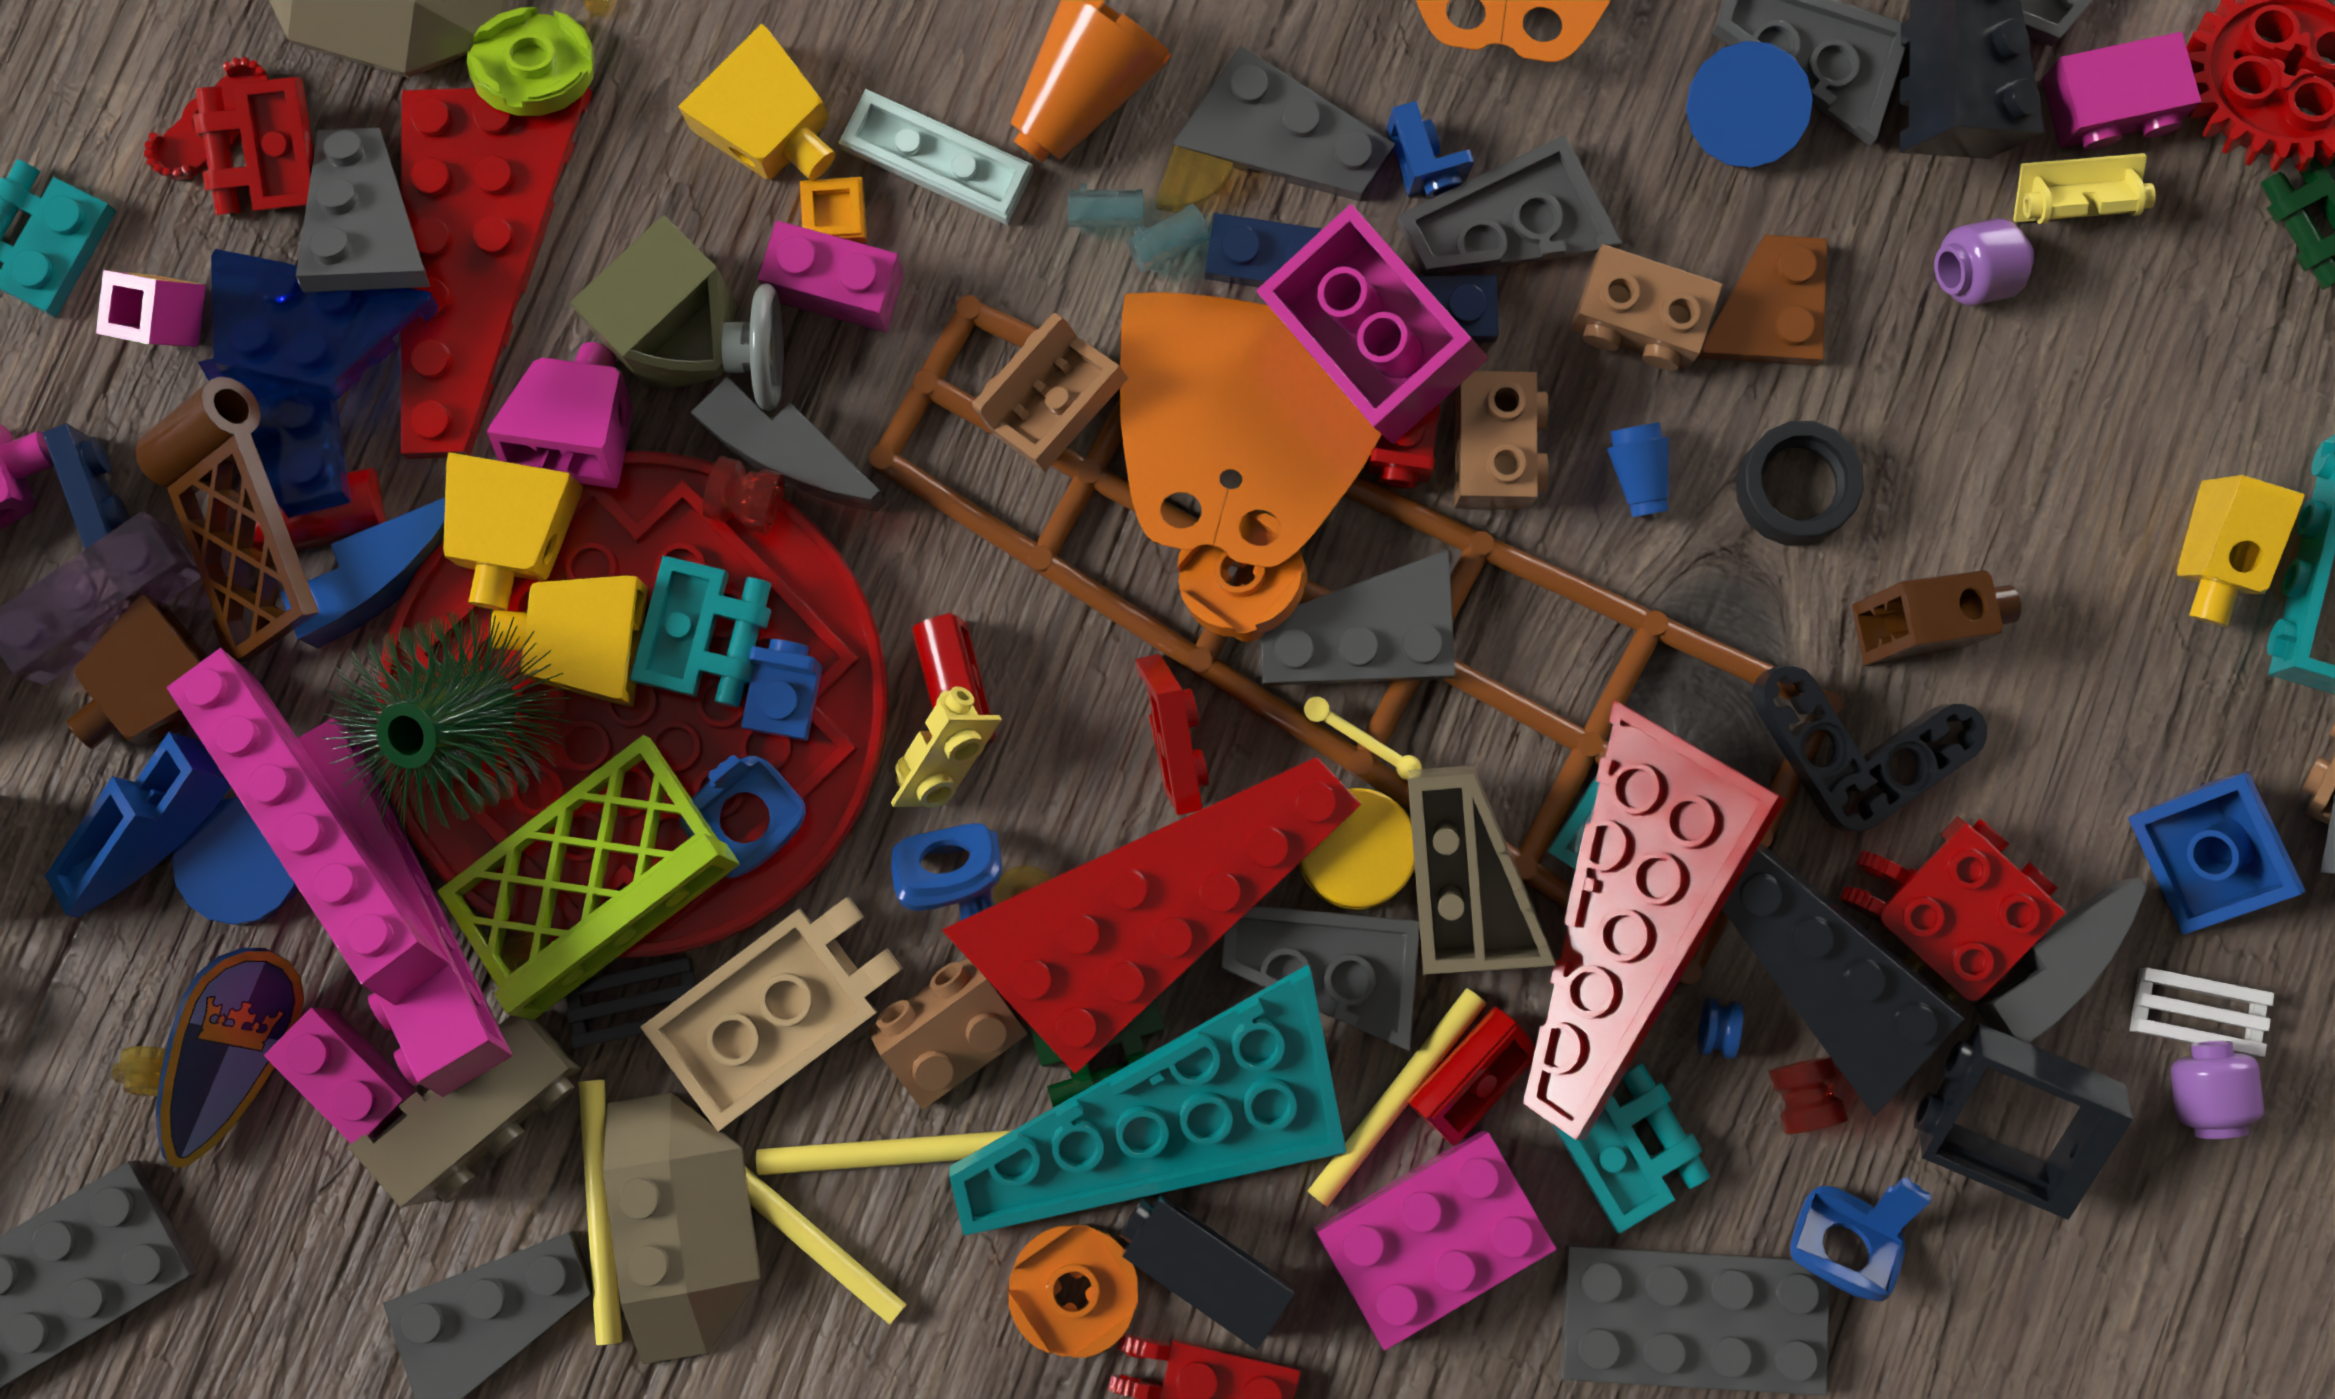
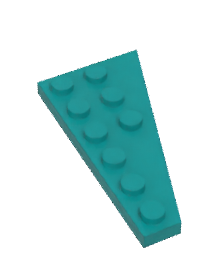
M1307 964L950 1165L949 1178L963 1236L1346 1153L1309 965Z

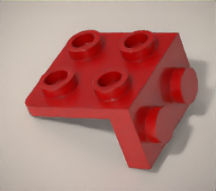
M1957 816L1940 833L1946 842L1882 907L1880 919L1892 933L1965 999L1976 1001L1981 999L2066 911L2050 898L2059 888L2036 867L2028 862L2019 870L2001 854L2010 844L1986 822L1979 818L1971 827Z

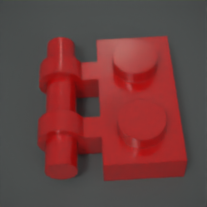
M288 77L233 83L237 108L233 110H225L221 87L196 88L199 113L193 115L196 134H203L208 171H203L202 175L205 191H212L215 215L241 213L238 188L249 187L253 211L306 206L314 148L303 78ZM240 130L246 166L234 168L229 132Z

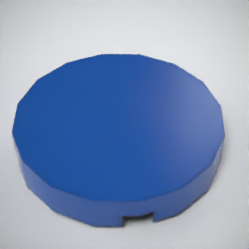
M1744 41L1721 48L1702 63L1689 85L1686 113L1692 135L1707 154L1729 166L1754 168L1777 161L1797 145L1809 125L1813 97L1808 76L1793 55L1771 43Z
M238 797L222 799L212 813L173 853L172 865L175 885L188 906L209 920L239 926L266 921L278 912L276 911L281 909L288 900H292L299 890Z

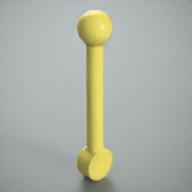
M1312 697L1306 702L1304 713L1309 720L1313 722L1324 721L1395 766L1398 775L1402 779L1408 780L1409 770L1421 769V763L1415 756H1402L1338 716L1329 710V704L1324 698Z

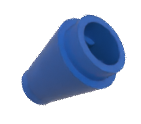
M1660 422L1610 431L1612 447L1606 449L1627 505L1630 506L1631 517L1669 511L1667 498H1669V437H1663Z

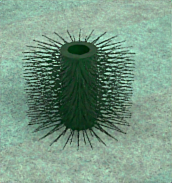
M468 607L473 642L467 654H465L470 636L469 633L463 649L467 625H465L462 639L463 619H461L460 630L459 615H457V628L455 612L453 613L454 620L452 613L450 612V618L447 612L458 640V662L454 658L458 648L453 656L451 654L455 638L450 651L448 650L452 631H450L447 644L448 625H446L445 635L444 620H442L443 633L440 618H438L439 625L436 617V623L432 617L435 626L431 619L432 626L428 623L443 645V664L436 658L440 644H438L435 656L433 655L436 636L431 652L432 630L429 644L428 625L426 634L425 623H423V630L421 622V628L417 622L419 630L415 625L418 633L414 628L413 630L417 635L411 631L412 642L409 628L408 634L406 627H404L405 632L401 628L403 634L401 630L399 631L402 637L400 634L398 635L403 643L399 639L398 641L405 649L400 645L398 646L411 657L409 658L400 652L413 662L411 664L403 660L413 666L412 674L404 668L397 658L393 634L391 639L390 633L389 637L386 633L388 640L385 635L386 642L384 639L382 640L388 647L387 649L384 646L390 655L387 652L385 653L395 663L386 657L385 659L397 667L395 669L389 665L390 668L398 671V675H393L399 677V682L383 667L370 639V642L368 641L370 647L368 644L367 647L371 653L368 650L366 651L373 659L369 656L367 657L379 668L371 663L369 664L384 674L383 676L373 671L386 679L387 682L378 681L388 684L390 690L382 688L375 682L352 650H350L354 657L350 656L359 667L353 661L352 663L365 675L355 668L354 670L370 682L360 677L357 678L372 685L377 690L363 685L362 687L378 692L382 697L366 694L335 667L348 680L339 674L338 676L356 689L344 683L341 684L367 698L348 691L347 693L370 701L375 705L354 700L353 702L377 707L382 711H369L325 688V690L351 704L330 697L331 699L361 711L338 706L337 708L376 718L345 716L347 718L326 713L321 714L360 723L329 722V724L376 728L338 733L374 731L376 733L322 739L362 738L349 742L370 739L333 749L378 741L377 745L330 763L331 765L380 747L381 750L344 772L346 773L358 765L362 766L375 759V761L346 783L343 788L383 756H386V758L361 777L359 781L389 759L384 766L374 773L376 775L360 791L359 795L383 770L360 807L372 790L397 765V768L376 798V800L379 798L385 787L392 780L378 809L379 812L389 792L380 822H382L391 793H393L406 774V778L393 803L395 804L405 785L396 812L397 815L403 799L399 823H401L404 809V830L407 789L416 775V782L409 798L417 784L418 788L412 808L419 791L415 816L419 804L418 823H420L421 814L422 829H424L425 824L427 833L422 802V787L425 776L428 782L424 791L428 783L431 787L427 801L431 790L433 791L430 809L435 796L434 816L437 805V820L439 821L440 815L441 825H443V819L445 828L446 824L450 828L439 803L437 783L440 784L442 781L444 784L441 794H443L445 786L447 788L445 802L449 791V809L452 798V814H454L455 807L456 818H458V811L460 820L462 816L463 821H465L464 817L467 820L466 816L468 818L469 816L454 795L453 775L458 778L456 787L459 780L462 782L459 795H461L464 784L463 802H465L466 790L467 808L469 807V796L471 811L473 805L474 812L476 813L477 810L478 814H480L478 808L482 813L480 807L482 810L484 809L481 804L485 805L477 796L482 801H485L486 804L487 796L489 806H491V801L494 807L493 802L497 806L494 799L499 803L495 796L498 799L501 798L500 789L504 800V794L508 800L506 793L511 799L509 793L511 795L512 793L508 787L514 793L506 781L514 787V785L503 775L512 781L513 779L497 767L508 773L510 772L498 766L496 761L505 765L506 763L496 760L495 755L502 757L510 766L521 793L520 786L524 792L523 786L527 790L522 780L526 784L527 782L521 775L527 780L529 779L517 768L526 774L527 772L509 759L522 766L525 765L509 757L507 753L519 758L522 757L538 780L539 778L535 772L541 779L543 778L532 766L540 773L542 772L529 760L540 767L542 766L524 753L538 760L539 758L516 745L532 751L537 750L551 764L557 767L544 754L554 761L555 759L537 746L551 753L553 752L528 738L548 745L549 743L523 734V732L546 736L567 747L565 744L541 731L562 739L563 737L535 726L539 725L557 730L558 728L517 718L553 719L567 723L572 722L531 713L565 714L562 712L517 708L556 705L557 703L517 704L530 701L571 699V697L530 699L547 694L532 695L561 688L517 697L515 694L564 673L517 690L512 688L550 666L551 664L538 671L536 669L522 677V674L552 650L510 682H508L510 678L537 656L505 679L510 672L523 663V661H520L537 644L535 643L511 668L535 631L532 632L523 647L498 673L497 671L520 636L504 656L518 627L516 626L505 647L514 620L513 617L504 644L490 661L503 634L502 631L491 652L500 624L499 622L492 640L496 618L495 615L491 631L492 609L490 611L489 636L486 638L479 654L477 652L485 631L484 627L477 646L482 620H480L476 638L477 614L474 629V612L472 610L471 620L470 608ZM488 640L487 653L479 663V656ZM416 643L428 653V669L416 658ZM473 645V657L468 661L467 656ZM501 651L496 666L491 671L488 670ZM486 657L483 669L480 670V664ZM372 697L384 699L387 705L375 700ZM516 712H521L544 718L529 717V715L516 716ZM348 718L368 719L370 721L377 720V724L366 723ZM512 725H524L538 733L514 728ZM507 732H512L522 739L511 737ZM512 739L525 741L529 743L535 750L523 746L521 744L515 743ZM504 747L513 748L520 756L507 752ZM482 760L496 773L498 786L482 775L484 774L495 780V778L482 772ZM390 766L391 769H390V770L385 774V776L381 779V777L384 775V773L386 772V770H387L388 767ZM467 767L479 777L478 793L468 785ZM403 768H406V771L394 787L398 773ZM413 768H414V769H415V774L413 775V777H412L411 780L409 781L410 776H411V773H412V770H413ZM487 781L496 786L499 792L494 787H492ZM480 782H481V796L479 795ZM492 789H494L500 795V798L495 794V792Z

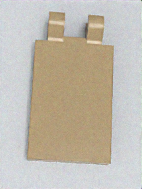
M850 897L840 901L813 923L810 922L801 908L797 909L640 1027L718 1132L878 1011L866 996L903 969L888 948L858 969L837 942L836 938L864 918V915Z

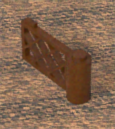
M218 377L207 382L148 430L137 441L135 453L137 463L143 473L154 483L168 489L216 616L212 623L222 649L237 662L250 661L315 616L319 611L251 436V433L259 426L261 418L259 404L253 393L242 383L232 378ZM235 462L242 477L240 494L231 489ZM200 489L209 494L206 519L202 515L195 493ZM228 505L237 510L234 536L225 531ZM256 522L260 524L264 535L263 552L253 547ZM222 548L231 552L228 577L225 575L220 562ZM250 564L260 569L256 594L247 589ZM279 581L282 582L291 606L286 612L275 606ZM244 606L254 611L250 637L242 620Z

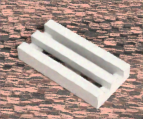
M2148 967L2139 968L2129 1031L2190 1044L2204 1041H2232L2234 1053L2265 1057L2267 1044L2262 1043L2264 1031H2269L2271 1021L2270 1018H2266L2267 1006H2273L2275 993ZM2155 984L2250 1004L2249 1012L2246 1014L2152 995V987ZM2149 1008L2246 1028L2245 1039L2148 1020Z

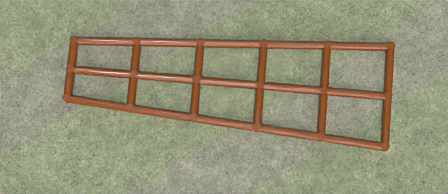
M965 295L957 301L956 310L923 367L915 374L912 386L877 446L871 450L869 460L873 469L1023 563L1034 573L1045 577L1189 669L1192 674L1200 676L1346 769L1352 776L1360 778L1410 810L1408 780L1402 779L1396 771L1378 761V755L1359 743L1356 746L1319 722L1309 720L1305 713L1218 659L1217 656L1228 636H1222L1204 628L1195 644L1058 557L1059 552L1094 491L1135 512L1129 481L1107 469L1123 441L1120 419V396L1086 456L1084 457L1066 448L1051 465L1052 468L1073 479L1037 542L900 456L930 402L994 435L972 407L976 398L944 381V378L974 326L1021 348L1024 346L1027 338L1038 329L980 302L975 296ZM1357 476L1343 496L1463 551L1450 574L1452 622L1484 564L1488 562L1636 630L1584 728L1455 658V677L1453 679H1441L1571 750L1519 849L1507 843L1523 883L1567 910L1572 884L1540 864L1592 765L1594 763L1599 765L1600 758L1606 757L1609 744L1606 739L1613 724L1609 723L1613 700L1624 705L1626 704L1658 642L1669 645L1753 685L1764 671L1774 666L1667 618L1661 611H1652L1495 539L1486 531H1478L1361 476ZM1165 500L1161 505L1163 519L1173 527L1187 528L1193 526L1199 520ZM1232 564V566L1238 569L1232 577L1230 585L1236 587L1241 584L1247 585L1255 579L1253 574L1255 566L1247 564L1244 567H1239ZM1307 579L1300 603H1306L1330 594L1332 591ZM1421 680L1391 681L1364 732L1386 745ZM1777 682L1780 688L1778 696L1790 701L1791 695L1796 692L1794 684H1780ZM1820 688L1836 714L1840 713L1843 708L1842 697L1837 692L1826 691ZM1814 713L1808 714L1804 722L1815 719ZM1820 730L1812 732L1805 743V754L1811 763L1827 735ZM1786 757L1769 788L1786 800L1761 841L1766 847L1771 845L1773 835L1801 784L1800 779ZM1722 909L1678 984L1692 985L1700 980L1702 970L1729 921V918Z

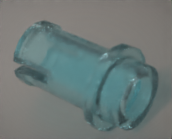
M1080 183V190L1068 189V227H1080V234H1086L1087 227L1142 229L1143 189L1087 190V183Z
M1189 204L1185 206V209L1147 229L1143 225H1139L1134 229L1135 235L1128 238L1126 242L1134 262L1143 273L1150 269L1160 272L1164 270L1165 261L1201 242L1210 240V233L1207 231L1208 226L1201 212L1194 204Z

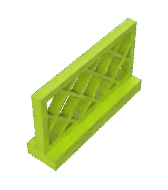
M642 735L437 892L499 989L494 992V995L506 1014L535 1020L739 866L740 863L729 846L716 837L651 738ZM644 759L654 773L649 801L621 798L625 772ZM608 786L606 795L598 794ZM665 791L675 805L663 803ZM586 802L604 804L597 841L569 837L573 813ZM618 806L647 810L640 847L611 843ZM661 812L682 815L695 834L674 851L654 849ZM556 825L554 834L546 833ZM534 841L552 843L545 880L517 876L522 851ZM567 845L595 849L588 886L560 882ZM609 852L638 855L634 880L621 891L602 888ZM652 858L662 859L651 867ZM504 865L503 874L495 873L497 869ZM483 880L501 882L493 919L476 917L463 898L464 894ZM516 884L543 888L536 925L508 921ZM558 891L586 894L581 921L569 930L550 928ZM600 897L610 898L599 907ZM482 926L491 927L490 937L487 936ZM506 929L533 933L534 937L529 960L511 973L501 958ZM549 936L559 937L547 946Z

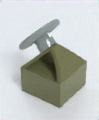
M664 214L570 302L571 306L593 334L614 353L646 388L667 389L684 387L719 377L724 372L746 373L751 371L753 393L759 408L764 411H772L779 404L784 373V332L781 304L776 289L767 283L758 286L752 300L750 322H734L737 302L718 268Z

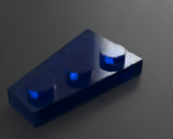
M320 331L198 362L208 381L218 377L232 378L245 385L256 398L261 418L259 426L251 433L275 499L288 518L351 503L330 348Z

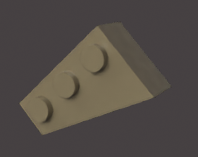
M1474 766L1409 770L1408 789L1423 975L1556 966L1551 946Z
M510 1015L498 1026L513 1055L512 1057L444 1097L431 1090H428L422 1097L415 1092L399 1105L404 1113L378 1137L369 1139L366 1134H363L348 1147L400 1208L437 1201L439 1198L445 1203L453 1200L476 1179L471 1169L489 1152L494 1158L504 1154L526 1133L520 1126L522 1122L538 1108L544 1114L551 1111L574 1090L575 1087L569 1080L582 1067L538 1018L531 1020Z

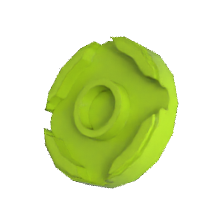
M520 7L497 14L478 28L472 38L474 45L470 49V54L469 51L467 54L469 75L477 94L493 108L516 116H542L565 109L583 96L593 80L595 59L592 44L585 29L569 15L553 10L554 16L539 14L537 7Z

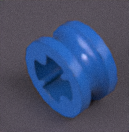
M1706 997L1701 1009L1698 1026L1697 1045L1699 1054L1710 1055L1713 1050L1717 1049L1722 1052L1723 1058H1735L1739 1049L1743 1027V1006L1741 1002L1730 1001L1728 1006L1723 1007L1718 1004L1717 998Z

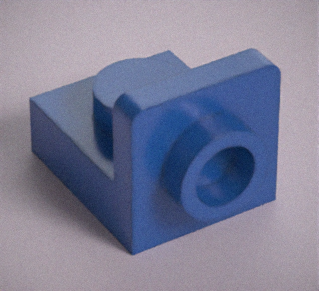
M1417 101L1392 107L1386 131L1389 140L1395 143L1393 153L1408 197L1426 192L1428 198H1434L1461 185L1463 181L1467 180L1474 163L1470 150L1435 159L1434 156L1440 154L1438 135L1431 119L1422 120Z
M771 639L769 649L756 646L751 647L749 660L755 665L741 724L744 730L808 741L823 666L816 658L807 656L808 646L786 640Z

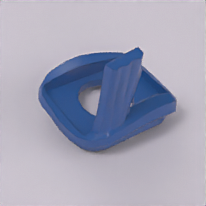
M735 755L730 756L726 761L720 763L716 769L709 771L708 778L710 781L691 798L716 837L729 846L740 863L739 866L725 875L728 878L743 876L766 862L797 833L806 816L805 803L799 794L767 760L756 756H747L738 759ZM748 792L756 794L764 800L769 809L770 821L768 829L762 837L754 842H735L726 836L721 827L720 814L722 807L729 798L738 793ZM680 815V825L685 834L691 838L695 834L683 816Z
M972 823L906 837L895 844L892 849L891 870L894 890L900 904L909 910L924 911L959 903L960 921L994 906L991 888L998 883L1002 874V858L997 832L988 829L984 824ZM967 850L970 854L964 866L949 873L936 874L928 872L921 867V861L926 854H947Z
M1905 1177L1895 1186H1888L1876 1206L1873 1207L1838 1188L1830 1186L1817 1187L1809 1192L1805 1198L1796 1220L1790 1243L1791 1257L1811 1273L1855 1297L1873 1301H1884L1893 1292L1906 1248L1901 1230L1930 1204L1931 1194L1922 1190L1919 1185L1913 1183L1908 1177ZM1841 1226L1851 1229L1858 1234L1865 1242L1869 1253L1866 1267L1860 1271H1853L1832 1262L1826 1255L1823 1247V1235L1826 1230L1831 1227Z

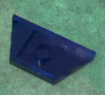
M215 249L211 255L213 358L215 365L223 376L337 400L360 380L362 373L367 368L379 364L397 348L392 339L417 316H420L427 322L436 314L439 308L431 292L412 288L303 292L296 278L297 265Z

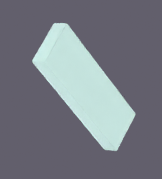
M865 89L839 141L842 151L1008 225L1034 172L1033 164L867 89Z

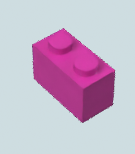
M2182 31L2062 56L2041 79L2060 148L2083 143L2084 150L2101 149L2117 143L2124 134L2143 131L2145 138L2162 136L2179 129L2182 126L2181 120L2201 103Z
M776 220L759 272L758 281L760 285L766 283L772 285L779 295L781 304L887 333L904 279V272L897 253Z
M310 1008L263 1055L351 1144L363 1134H366L369 1139L378 1137L404 1113L399 1105L417 1092L335 1009Z

